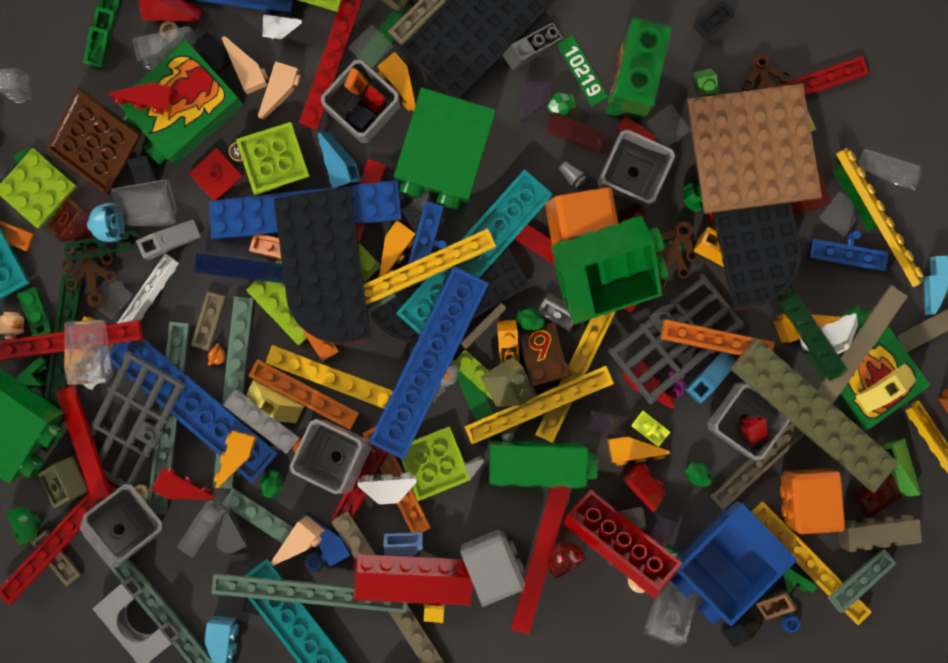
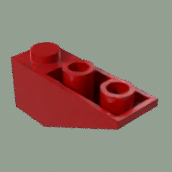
M139 0L142 20L187 21L192 23L199 22L201 18L202 8L184 0Z
M152 82L110 92L108 96L114 99V103L124 106L126 103L133 104V108L139 110L149 108L155 114L164 115V112L171 113L176 91L172 87Z
M641 360L630 370L636 378H639L651 366L647 361L643 362ZM623 371L621 374L627 381L629 386L633 390L641 393L639 389L635 386V384L631 381V379L627 376V374ZM652 376L642 385L650 394L662 382L658 377L654 378ZM663 392L657 397V402L669 408H675L673 405L675 400L669 392Z
M748 415L739 420L740 424L736 426L746 444L750 447L768 437L766 420L763 417Z
M162 467L151 486L152 491L167 499H214V495L211 493L213 490L204 485L200 488L194 484L195 480L187 476L184 478L178 476V471L171 467L167 469Z

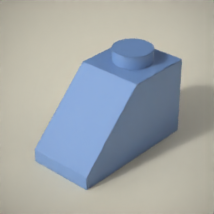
M423 532L384 534V556L413 557L423 549Z

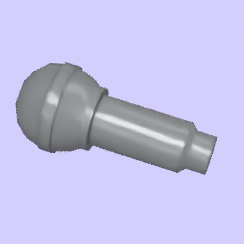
M522 424L501 432L502 440L511 441L514 433Z

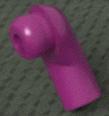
M671 370L667 375L669 377L675 373L674 370ZM679 379L672 385L670 391L672 397L678 398L683 394L685 386L683 379Z

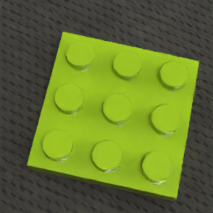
M291 122L236 139L254 195L310 178Z
M32 148L0 184V196L36 228L40 229L77 186L36 149Z
M450 426L413 440L405 459H401L406 473L409 472L412 475H416L417 482L412 489L417 501L471 480Z

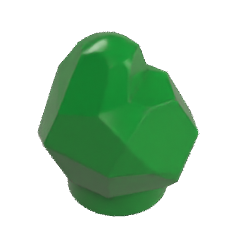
M559 92L553 94L547 104L548 111L559 115H565L576 106L573 94Z
M691 183L683 188L682 199L688 208L699 212L703 206L700 187L697 183Z
M527 307L524 310L519 309L516 324L521 325L524 330H537L543 327L545 319L541 316L540 312Z
M693 461L685 471L689 481L697 486L707 487L713 482L711 471L703 462L697 463Z
M271 469L263 475L259 482L262 495L268 498H275L282 490V476L278 470Z

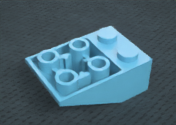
M214 616L207 622L205 645L212 663H235L232 661L233 655H236L237 643H234L235 636H238L239 633L237 618Z

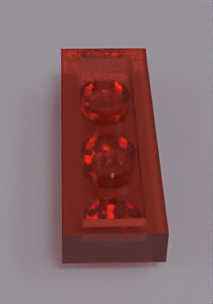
M554 113L546 130L549 134L596 152H600L606 136L604 132Z

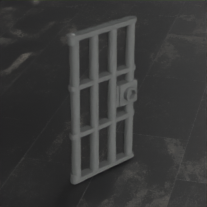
M703 273L679 295L671 298L667 305H662L648 316V320L645 323H640L639 327L614 348L608 349L610 355L651 405L657 401L658 396L676 381L683 379L685 374L706 356L715 352V350L704 348L679 369L673 359L689 345L680 343L667 354L660 345L665 341L660 339L663 320L696 326L691 319L716 299L723 308L700 327L710 329L727 314L735 323L724 332L734 334L737 330L740 331L745 327L743 321L736 315ZM704 284L711 293L685 313L679 304ZM674 308L681 316L677 321L670 314V311ZM652 326L660 333L657 338L648 330ZM644 333L651 343L628 362L624 363L618 354ZM656 348L663 358L639 378H636L630 369ZM669 364L675 373L649 394L642 384L665 365Z
M126 350L123 356L124 360L112 385L107 389L108 393L94 421L90 423L93 439L98 430L107 435L99 452L102 464L114 440L124 445L111 473L104 470L106 478L120 487L124 484L134 486L147 459L152 455V449L157 447L165 431L163 427L165 423H168V417L182 389L186 387L184 382ZM133 360L142 367L127 395L120 391L119 387ZM150 370L159 376L145 404L136 400L135 397ZM165 380L173 383L175 387L160 414L151 408ZM116 395L125 400L110 430L101 425ZM131 405H134L141 412L128 439H125L118 432ZM148 414L158 419L156 425L146 420ZM136 438L146 444L144 449L134 444ZM130 450H133L140 454V457L128 481L125 482L117 476ZM75 454L74 459L79 463L77 454Z

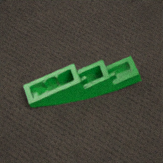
M99 0V6L95 8L93 25L89 27L83 60L84 64L103 68L114 33L121 0Z

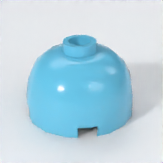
M112 202L96 206L91 211L87 222L89 231L98 240L104 242L121 240L122 237H119L120 233L124 232L121 211H116L114 207H117V205Z

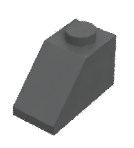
M230 508L225 511L216 542L218 550L223 552L225 556H228L246 547L248 541Z

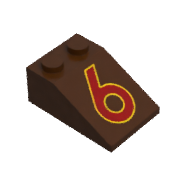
M555 322L545 324L537 330H526L519 333L532 387L537 388L572 377Z

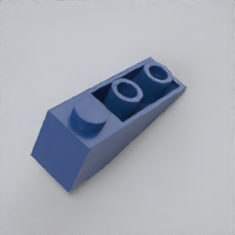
M309 512L303 514V517L308 515L325 530L321 535L322 540L318 544L322 551L320 553L321 558L325 564L328 563L329 566H332L351 555V552L337 531Z

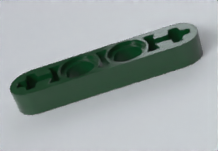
M134 231L123 232L119 236L123 237V241L129 240V236H133V239H140L139 234ZM90 238L68 243L64 248V254L68 260L77 261L134 250L138 248L136 241H134V245H131L130 242H125V247H121V241L118 240V246L115 249H110L107 247V242L97 238ZM90 243H96L99 248L96 252L91 253L87 250V246ZM84 244V251L86 254L82 255V251L76 252V256H72L71 253H68L69 251H71V247H74L75 250L81 249L80 245Z

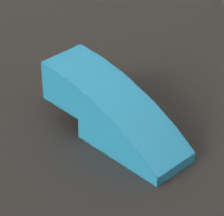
M948 256L930 257L931 276L923 277L925 315L936 314L947 292Z

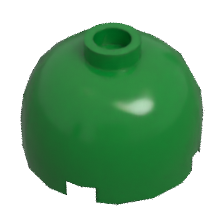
M16 507L5 511L19 547L32 542L37 537L39 532L38 525L41 524L37 513L33 514L26 507Z

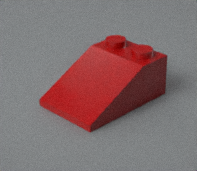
M636 463L620 478L651 511L655 512L666 493L662 489L664 485L657 477L653 479L649 475L651 470L644 463L642 465Z

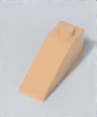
M222 37L244 91L249 94L268 86L266 80L269 77L265 68L261 69L253 59L228 38Z
M275 61L258 113V117L261 120H265L294 91L295 86H299L301 75H299L300 72L297 68Z
M308 515L299 520L271 561V564H278L308 550L312 546L316 547L321 542V535L325 530Z

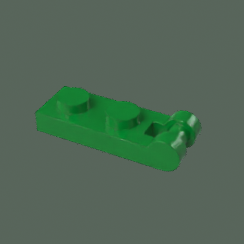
M34 287L18 293L17 296L32 336L54 333L38 288ZM44 326V331L40 332L39 327Z

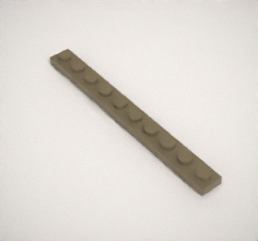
M348 511L331 521L355 560L357 554L376 555ZM408 603L406 613L389 612L421 663H445Z

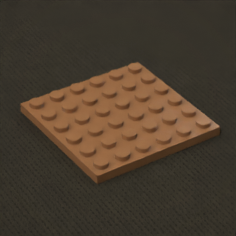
M803 84L687 99L704 214L819 199L822 197Z

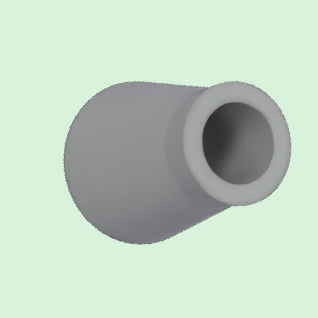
M567 161L558 169L571 187L576 189L587 179L584 172L570 165Z

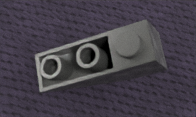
M552 22L513 43L505 51L503 57L512 70H515L562 40L563 37Z

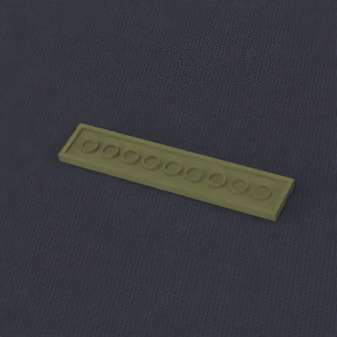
M755 338L731 368L734 373L871 492L875 493L898 464L897 460L759 339Z

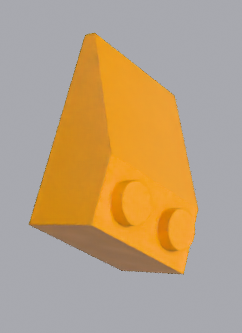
M785 314L779 315L778 320L773 321L782 343L800 339V336ZM811 314L820 329L824 325L832 324L842 318Z

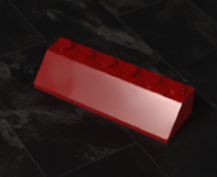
M592 490L566 515L564 525L654 599L668 585L682 565L681 561Z
M357 554L354 563V601L470 605L473 582L463 559Z

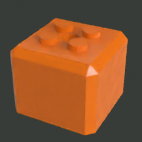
M611 187L556 196L545 204L552 245L618 224Z
M829 468L784 471L781 475L780 495L783 500L781 512L784 517V523L799 534L844 531L840 473Z

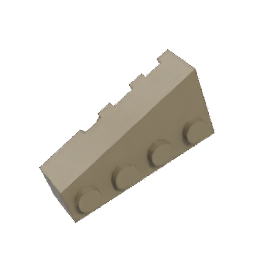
M901 515L900 519H894L893 516L882 517V520L876 521L874 518H863V522H855L853 519L844 520V531L838 532L839 546L849 552H855L856 548L871 550L872 545L886 548L890 547L891 543L897 546L922 543L920 520L914 518L913 515Z

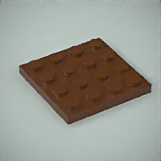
M79 87L75 89L46 150L104 194L108 195L115 186L142 133Z

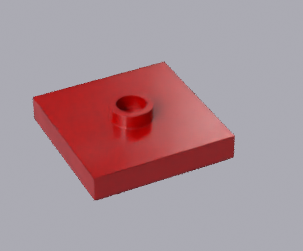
M217 148L189 173L213 201L219 200L243 177Z

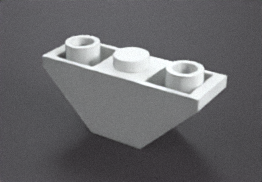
M855 313L845 315L839 321L826 324L821 328L837 354L849 349L858 327L857 316ZM800 338L803 350L809 351L804 342L802 341V339Z
M409 472L401 473L400 476L393 477V474H383L381 478L365 475L362 476V479H358V487L378 504L399 503L417 481L416 475H412Z

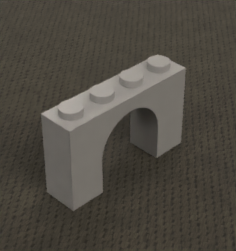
M236 388L223 403L226 408L286 454L299 439L295 433L272 418Z
M131 576L99 602L93 610L134 658L136 663H149L181 635L169 621L151 634L140 633L130 625L127 618L128 605L143 592L142 588Z

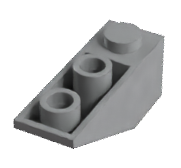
M190 220L152 233L137 240L136 243L143 259L151 260L196 240L201 235L195 221Z

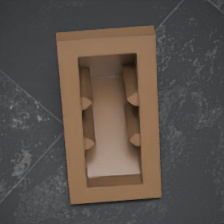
M781 587L756 603L766 620L797 609L788 593Z

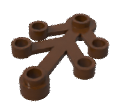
M758 54L753 58V70L748 78L743 80L741 88L744 91H750L759 73L761 83L756 90L781 87L769 79L768 72L778 77L779 81L784 84L788 83L791 79V73L786 70L781 71L771 65V59L768 55ZM759 60H763L765 65H760ZM783 74L788 76L787 80L782 78ZM749 82L751 87H745L744 83Z
M680 221L676 223L674 230L662 233V240L674 237L675 239L672 245L656 252V256L666 255L664 262L667 271L673 259H675L678 268L677 276L680 279H685L690 274L679 249L682 241L687 251L685 255L686 260L693 262L698 258V254L693 251L694 248L690 239L693 228L687 221ZM681 227L686 229L685 234L680 233ZM689 253H693L695 255V258L690 259L688 256ZM681 270L686 271L685 277L680 275ZM666 278L661 279V289L667 283Z
M80 235L75 239V241L90 239L91 237L88 235ZM90 243L87 246V250L91 253L98 250V248L94 247V243ZM81 246V249L74 250L72 256H76L78 251H82V255L86 254L84 247ZM111 254L98 256L104 265H110L113 262ZM105 256H109L111 260L109 262H105L103 258ZM91 258L83 259L81 266L73 277L66 281L65 285L70 291L76 290L79 281L86 273L90 292L87 297L88 305L91 308H99L103 304V297L97 292L94 272L105 278L109 284L115 283L117 276L115 272H108L91 261ZM64 260L62 262V269L65 272H71L76 261ZM70 263L72 266L70 269H66L64 265ZM110 274L115 277L111 281L107 279V276ZM71 281L75 282V286L72 288L68 286V283ZM94 296L99 298V301L96 303L91 301Z

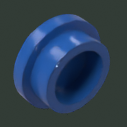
M312 552L306 557L305 565L310 571L316 572L322 569L324 561L320 553Z
M788 613L783 616L781 626L786 632L795 633L799 630L801 621L797 615Z

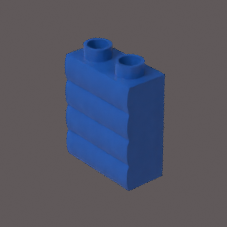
M734 501L677 557L682 562V565L676 572L677 574L671 579V582L684 596L688 597L695 591L704 600L697 609L713 625L722 619L732 626L797 559L742 503Z

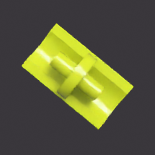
M643 410L631 425L657 447L662 444L670 433L669 430Z

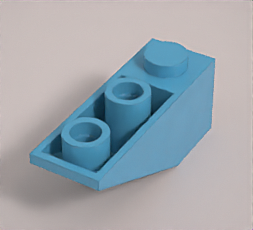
M318 133L319 144L322 148L324 163L327 167L331 186L337 188L360 183L361 178L357 163L333 134Z
M720 352L684 390L697 403H702L729 374L737 360L729 353Z

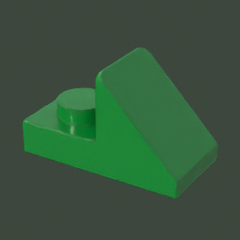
M39 356L15 379L27 386H46V383L38 374H43L49 368L50 359L47 356Z
M790 568L781 576L783 590L788 595L795 585L805 593L807 590L814 593L817 588L816 585Z

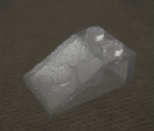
M190 26L133 38L137 62L146 70L151 71L185 40L191 45L198 39V36Z
M18 68L0 69V95L17 103L25 102V99H32L31 76Z
M168 179L110 190L114 204L117 205L116 210L122 213L124 225L157 227L176 223L178 213Z
M105 320L65 322L64 366L67 385L106 383L113 376Z
M670 581L657 598L654 599L646 619L643 634L676 647L686 643L698 594L693 591L686 597Z

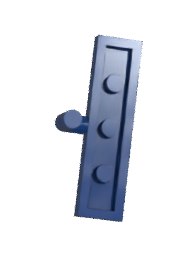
M425 201L408 264L432 254L433 248L444 249L447 247L445 241L435 240L444 206Z
M854 231L848 234L846 245L811 239L808 258L884 272L886 271L889 252L854 246L855 239L861 236L859 231Z

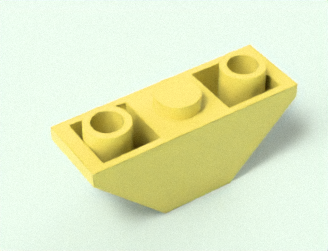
M903 364L855 397L865 412L868 413L904 394L915 383L916 379L907 365Z
M255 379L252 381L246 395L263 411L280 422L297 423L304 408L303 405Z

